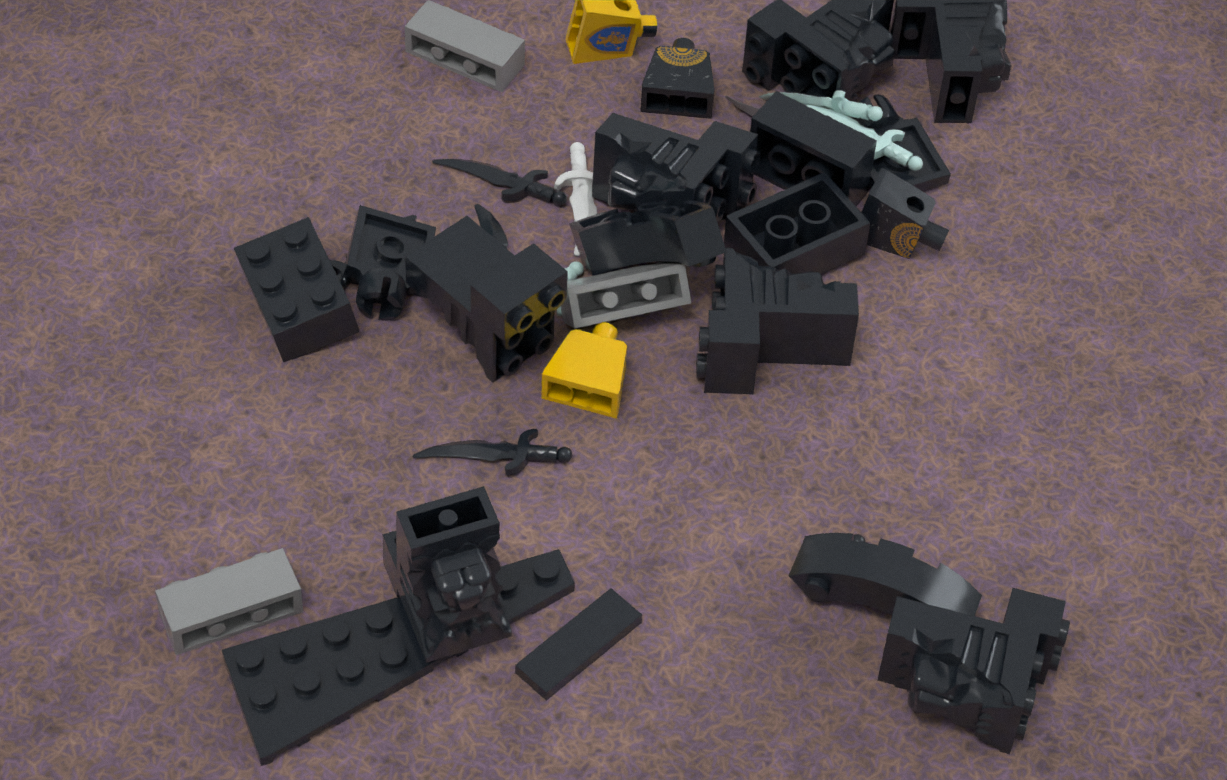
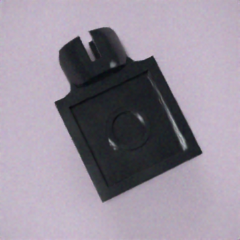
M875 94L873 98L883 112L880 120L872 121L871 119L865 120L851 117L858 121L860 125L874 129L880 136L892 129L905 132L902 141H894L893 143L913 153V156H918L923 161V166L920 170L912 171L908 166L904 167L886 156L874 159L869 184L870 189H872L881 168L890 171L921 191L949 183L951 173L917 117L912 119L901 118L891 102L884 95ZM868 97L858 102L866 105H872Z
M359 206L343 275L352 277L358 282L356 304L362 314L370 318L373 304L379 303L381 307L378 320H392L401 314L405 305L406 295L419 296L406 283L405 255L435 237L436 227L366 206Z

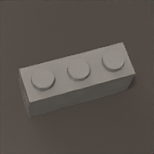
M427 0L405 25V52L500 92L505 90L525 65V39L433 1Z
M660 261L567 281V299L560 306L563 321L573 328H579L691 304L685 264L673 261Z
M283 548L269 553H259L251 559L227 567H217L209 573L185 581H175L164 588L155 590L159 615L176 655L303 612L301 587Z

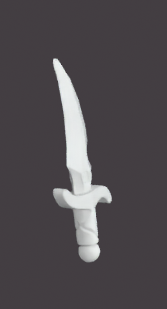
M575 142L570 146L572 171L561 174L554 185L557 191L565 186H573V192L569 200L573 208L575 221L597 214V207L593 201L594 197H592L593 172L587 170L586 155L584 154L585 148L579 142ZM575 243L574 255L580 256Z

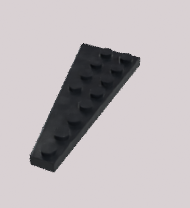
M559 549L500 566L501 570L497 572L503 585V591L500 594L505 604L509 624L529 613L532 615L574 592L575 582ZM393 598L222 649V656L259 762L263 766L272 763L273 758L296 745L300 747L311 741L310 737L333 724L339 725L348 720L349 715L375 700L379 702L431 673L435 666L455 655L459 657L469 650L426 663L401 598Z

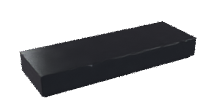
M610 588L515 665V673L547 701L642 623V614Z

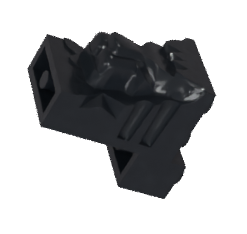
M775 0L747 20L742 72L750 82L758 83L768 91L780 84L787 93L833 98L835 91L841 90L846 92L844 98L855 102L858 97L856 93L869 84L874 73L893 66L895 50L892 48L893 36L889 32L894 0H831L808 17H805L784 1Z
M894 0L889 32L893 36L892 48L895 50L894 59L926 60L934 123H972L978 93L996 92L1001 87V82L1009 79L1012 65L1005 52L1007 0Z
M612 113L595 132L592 197L605 201L610 207L633 210L634 212H639L638 207L642 203L670 200L671 206L684 207L683 203L687 200L699 201L712 206L717 221H720L723 215L727 216L743 209L745 206L751 205L755 198L757 185L753 183V176L760 160V152L756 150L758 134L714 121L697 140Z
M465 216L405 255L406 283L420 297L428 298L433 304L441 307L447 323L461 330V340L465 345L471 344L476 348V358L483 367L486 377L492 383L504 375H513L519 370L524 361L534 354H543L554 341L555 310L567 299L568 271L534 243L514 255L469 216Z
M726 248L727 252L724 253L723 265L715 264L714 289H720V291L712 292V308L709 310L707 327H699V352L704 353H697L696 378H704V393L753 395L757 363L851 365L859 318L857 283L833 281L824 284L822 275L819 272L810 271L791 274L785 268L779 271L772 266H758V261L753 258L739 254L733 248Z
M484 486L397 511L396 531L382 534L383 564L396 597L402 600L426 663L512 637L505 604L500 594L503 591V585L497 573L501 570L500 562L494 550L497 541L500 539V522Z
M1012 588L1003 623L897 597L877 681L895 685L894 687L907 690L908 705L915 712L941 714L961 727L975 729L974 735L981 741L999 749L1000 752L1010 754L1014 739L1021 741L1024 739L1028 718L1031 716L1035 701L1036 683L1044 685L1048 670L1057 671L1062 647L1065 646L1070 626L1069 620L1062 619L1066 601Z

